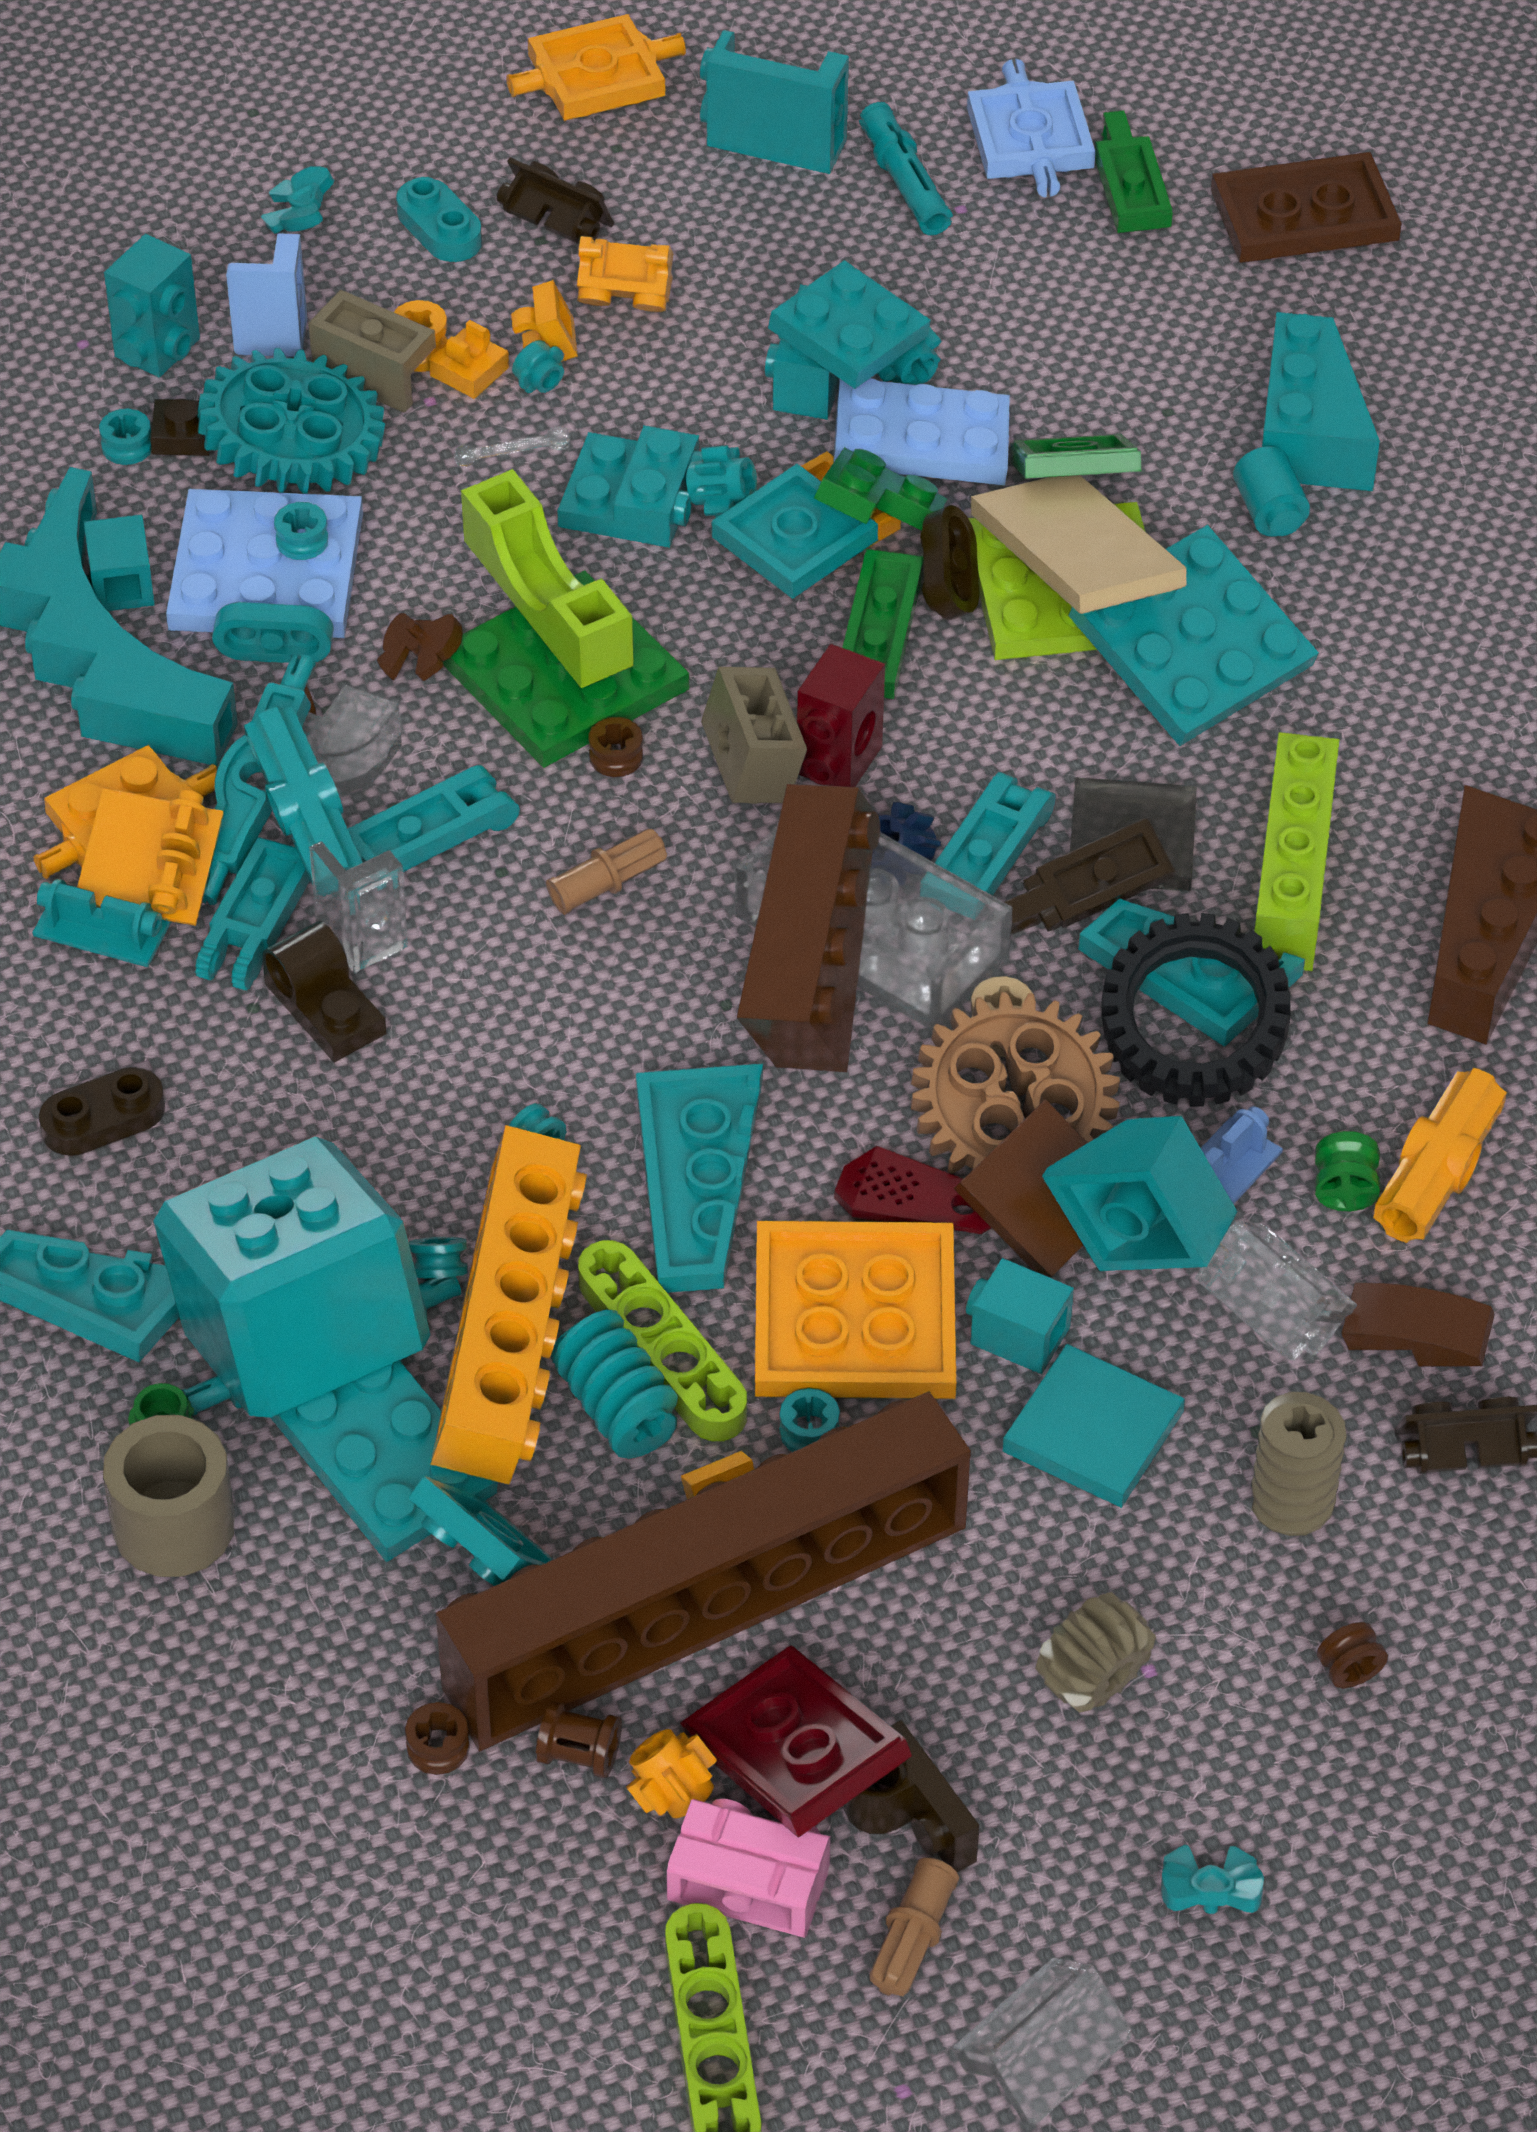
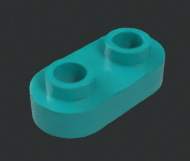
M418 177L406 182L399 188L396 195L399 221L434 257L447 262H460L472 258L479 252L482 246L481 222L446 184L430 177Z
M235 602L225 605L217 612L212 640L215 647L222 654L235 660L289 663L291 654L299 653L300 656L305 654L315 662H319L331 650L334 627L331 619L324 612L311 606Z

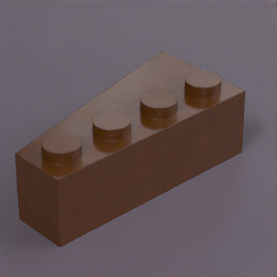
M787 784L737 1013V1019L776 1068L846 1073L848 1070L872 854L880 838L879 816L858 787Z
M1465 785L1427 1024L1487 1045L1537 944V809Z

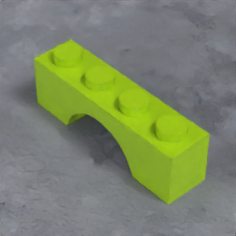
M511 469L461 490L464 542L577 684L584 688L632 667L633 629L631 613L602 578L583 585L573 576L554 544L542 504L517 473Z

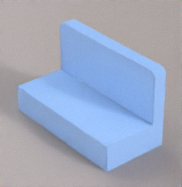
M277 233L273 264L229 263L227 266L226 277L234 352L238 355H252L253 350H258L264 356H273L275 348H280L286 357H294L299 349L303 350L307 309L300 234Z

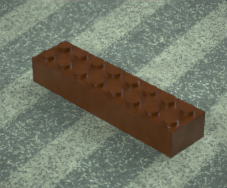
M928 1391L908 1401H894L881 1409L877 1415L848 1428H834L822 1435L818 1441L790 1454L771 1456L756 1469L730 1481L711 1483L700 1490L696 1496L665 1510H651L638 1518L634 1524L605 1537L589 1538L577 1545L573 1551L543 1565L526 1566L517 1571L509 1580L478 1594H464L453 1600L445 1609L436 1612L442 1690L451 1705L459 1709L467 1719L469 1735L478 1751L485 1750L541 1724L546 1708L551 1701L564 1703L565 1711L572 1710L965 1529L971 1450L931 1392Z

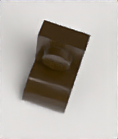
M317 921L263 951L265 985L334 1063L387 1034L385 1017L349 978V967L344 949L337 936L324 922Z
M900 1720L894 1723L891 1727L906 1739L912 1757L874 1783L890 1787L889 1789L881 1791L867 1788L844 1805L845 1814L849 1822L857 1829L869 1834H886L911 1822L914 1835L923 1850L930 1856L938 1854L943 1862L959 1872L977 1862L980 1825L903 1721Z

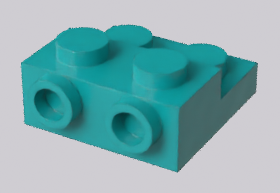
M643 425L638 441L588 432L557 510L558 527L670 548L678 525L687 526L690 519L693 503L687 492L686 474L690 463L703 461L702 452L699 451V435Z

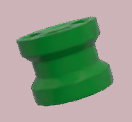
M1341 1131L1331 1133L1318 1142L1315 1148V1165L1320 1172L1315 1180V1195L1320 1203L1330 1209L1348 1212L1362 1210L1375 1203L1380 1194V1178L1375 1171L1379 1166L1380 1149L1375 1140L1359 1132Z

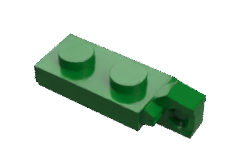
M1125 110L1104 112V130L1101 133L1102 141H1095V162L1117 233L1171 227L1172 206L1150 137L1132 136Z

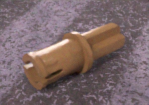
M645 829L605 851L601 848H596L591 852L592 858L556 877L546 880L547 890L553 903L563 915L607 891L616 894L621 891L622 883L665 861L667 852L663 840L653 829Z
M926 1857L919 1859L915 1866L912 1880L906 1889L899 1907L892 1908L887 1914L886 1925L889 1930L869 1976L870 1981L879 1987V1992L884 1995L904 1996L912 1987L928 1948L935 1946L940 1941L942 1930L939 1927V1922L951 1893L955 1890L960 1878L957 1871L947 1863L935 1858Z

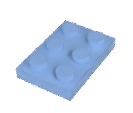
M872 378L854 389L840 379L837 395L833 463L844 447L853 452L855 449H864L882 458L886 463L885 468L897 474L1005 486L1008 471L1010 395L995 394L984 390L967 391L940 388L928 384L912 385L884 382Z

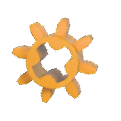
M665 1729L647 1738L632 1753L629 1763L633 1767L631 1772L636 1779L628 1784L626 1788L646 1814L655 1810L661 1816L667 1811L672 1818H681L686 1816L691 1800L695 1799L705 1802L711 1795L714 1784L710 1780L712 1775L708 1768L717 1759L698 1734L688 1738L684 1732L676 1736L671 1729Z

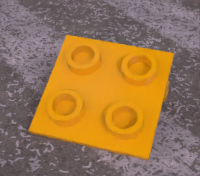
M102 788L77 888L94 892L96 906L101 908V903L105 896L139 905L142 902L151 904L153 911L162 914V920L196 926L224 811L205 808L202 805L204 797L190 790L180 791L178 799L169 801Z

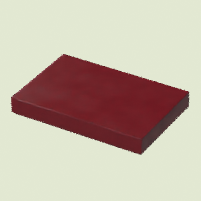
M792 1645L786 1647L680 1722L681 1728L688 1738L698 1734L717 1759L714 1764L798 1838L912 1757L907 1741L900 1733Z

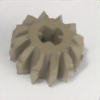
M1113 1592L1100 1595L1098 1598L1087 1599L1081 1608L1075 1612L1070 1611L1067 1619L1061 1625L1053 1628L1054 1633L1051 1638L1041 1645L1040 1656L1038 1657L1035 1669L1045 1680L1044 1684L1058 1699L1060 1698L1064 1703H1068L1079 1713L1089 1711L1094 1707L1104 1706L1111 1696L1121 1693L1124 1686L1130 1680L1138 1677L1137 1672L1140 1667L1150 1660L1156 1635L1146 1625L1147 1621L1127 1601L1123 1602Z

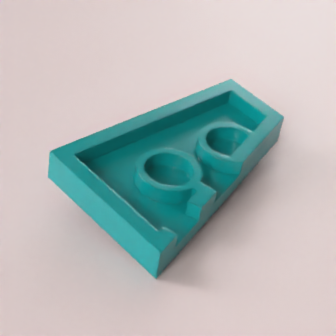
M1119 898L1080 933L1078 950L1105 968L1112 969L1113 958L1120 948L1125 950L1128 948L1130 937L1139 930L1144 935L1148 934L1150 924L1162 918L1166 926L1174 924L1175 916ZM1284 952L1282 957L1278 959L1279 968L1284 967L1289 988L1303 976L1305 959ZM1187 957L1164 963L1148 974L1139 988L1141 992L1224 1047L1258 1017L1259 1006L1252 986L1238 970L1215 959Z
M8 1229L0 1237V1301L139 1363L179 1318L166 1266L152 1263V1254L128 1250L125 1258L89 1253L85 1242Z

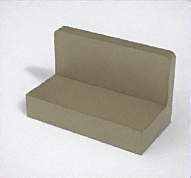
M340 289L308 323L312 362L321 355H326V367L330 369L346 364L348 366L347 379L363 376L365 378L363 391H376L378 393V402L401 412H406L413 405L411 373L436 348L435 330Z

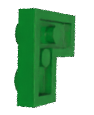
M845 447L823 477L814 496V499L864 524L868 523L875 510L878 509L921 531L925 516L943 508L948 498L937 494V487L930 481L916 475H907L905 478L885 468V461L876 454L864 449H855L853 452Z

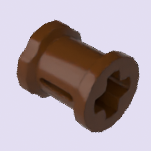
M551 1701L546 1708L538 1733L536 1745L537 1762L548 1765L553 1759L593 1768L594 1776L607 1778L613 1768L620 1744L622 1731L621 1717L608 1714L604 1720L565 1711L564 1703Z

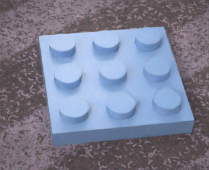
M188 489L166 612L168 630L213 632L216 614L222 607L235 602L314 607L324 612L331 619L334 627L333 638H345L363 518L362 496ZM295 502H309L319 506L324 511L327 517L328 546L323 553L307 560H294L279 552L275 540L274 518L281 508ZM298 529V533L305 532V529Z

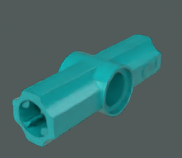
M276 706L258 713L251 722L244 725V730L256 763L261 768L267 782L265 785L266 794L281 831L285 836H291L316 893L324 891L332 893L350 886L354 880L365 874L362 857L352 840V835L342 818L344 813L343 806L326 765L323 762L318 764L293 706L287 708Z

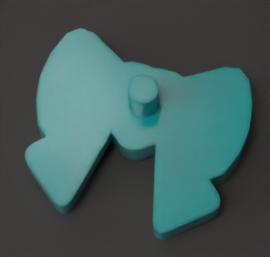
M310 166L294 174L291 181L285 179L269 191V195L273 202H289L291 207L263 214L261 218L266 227L274 234H277L283 229L293 232L302 231L320 224L323 221V216L319 211L323 195L334 183L329 170L325 167Z
M1182 1845L1164 1857L1161 1896L1169 1909L1181 1911L1199 1904L1204 1905L1203 1910L1206 1913L1214 1914L1218 1911V1906L1225 1905L1249 1913H1254L1260 1908L1263 1897V1873L1257 1866V1860L1236 1846L1229 1847L1223 1869L1215 1865H1207L1198 1869L1188 1845Z

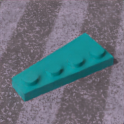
M763 1063L636 1073V1093L656 1278L667 1293L724 1288L762 1088Z

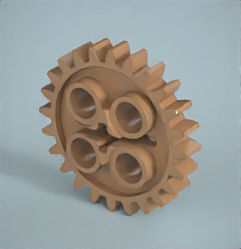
M1002 992L998 1009L991 1010L987 1003L981 997L975 999L972 1018L956 1007L952 1010L950 1020L952 1030L939 1024L933 1027L931 1040L935 1046L921 1045L918 1061L924 1067L913 1069L911 1085L921 1090L912 1093L911 1110L925 1112L918 1118L916 1129L918 1134L936 1133L930 1143L929 1153L931 1156L939 1155L946 1151L952 1153L947 1172L953 1174L965 1165L973 1170L1004 1140L990 1138L983 1132L982 1127L987 1124L997 1123L1004 1125L1012 1132L1024 1120V1117L1027 1118L1045 1099L1050 1104H1062L1070 1110L1072 1116L1065 1120L1088 1143L1113 1128L1107 1120L1116 1119L1120 1102L1110 1096L1117 1094L1120 1078L1105 1074L1111 1069L1114 1058L1112 1053L1093 1054L1098 1047L1101 1034L1098 1031L1090 1032L1083 1036L1078 1034L1082 1020L1081 1014L1077 1013L1063 1022L1057 1019L1059 1001L1054 1000L1043 1013L1036 1011L1034 994L1028 993L1022 1008H1013L1008 993ZM998 1045L1001 1047L1006 1058V1069L991 1046ZM1024 1048H1035L1045 1053L1048 1059L1042 1063H1031L1021 1058L1018 1052ZM964 1068H977L986 1073L989 1079L983 1083L974 1084L962 1079L958 1072ZM1008 1074L1013 1091L1004 1092ZM1026 1094L1022 1112L1017 1096Z

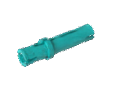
M875 102L865 107L860 114L862 120H859V124L874 145L873 156L878 165L892 176L898 190L914 214L921 231L926 235L942 233L951 225L952 220L950 218L953 217V213L940 196L931 177L916 155L917 144L909 132L902 130L887 103Z

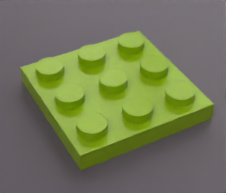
M1137 502L1114 504L1145 531ZM968 518L976 535L979 597L994 660L1097 650L1068 616L1072 606L976 518Z

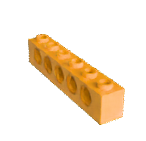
M505 1125L490 1170L430 1465L509 1485L518 1460L530 1462L533 1457L541 1423L529 1419L531 1408L541 1409L550 1377V1370L539 1368L541 1357L547 1359L551 1357L560 1320L549 1318L550 1307L559 1309L569 1275V1270L558 1268L559 1259H569L578 1227L577 1221L569 1220L567 1217L569 1210L577 1212L587 1174L576 1171L581 1148L579 1144Z

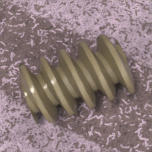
M1288 1392L1273 1398L1264 1407L1260 1418L1261 1428L1258 1433V1446L1255 1453L1256 1461L1253 1467L1254 1476L1251 1481L1254 1498L1252 1511L1259 1522L1270 1530L1288 1536H1300L1320 1529L1332 1516L1336 1504V1493L1339 1487L1338 1479L1341 1473V1462L1344 1456V1445L1347 1435L1345 1421L1337 1408L1327 1400L1308 1392Z

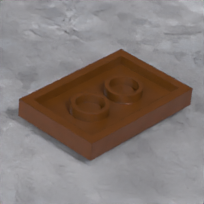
M1371 152L1212 174L1211 193L1239 263L1400 240L1402 223Z

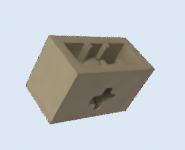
M718 667L701 723L731 802L751 804L783 803L787 784L796 783L807 747L776 668Z

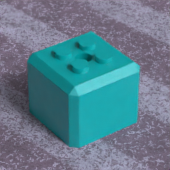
M317 1136L168 1199L164 1201L153 1220L184 1334L249 1416L272 1418L423 1350L431 1335L403 1220L340 1149L330 1141Z

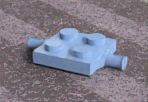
M1011 59L1005 62L1002 67L1007 84L995 89L968 91L967 110L987 179L1033 175L1038 194L1046 197L1048 188L1049 195L1052 197L1060 190V183L1055 172L1094 168V145L1074 81L1054 83L1029 81L1023 61L1015 59L1014 68Z

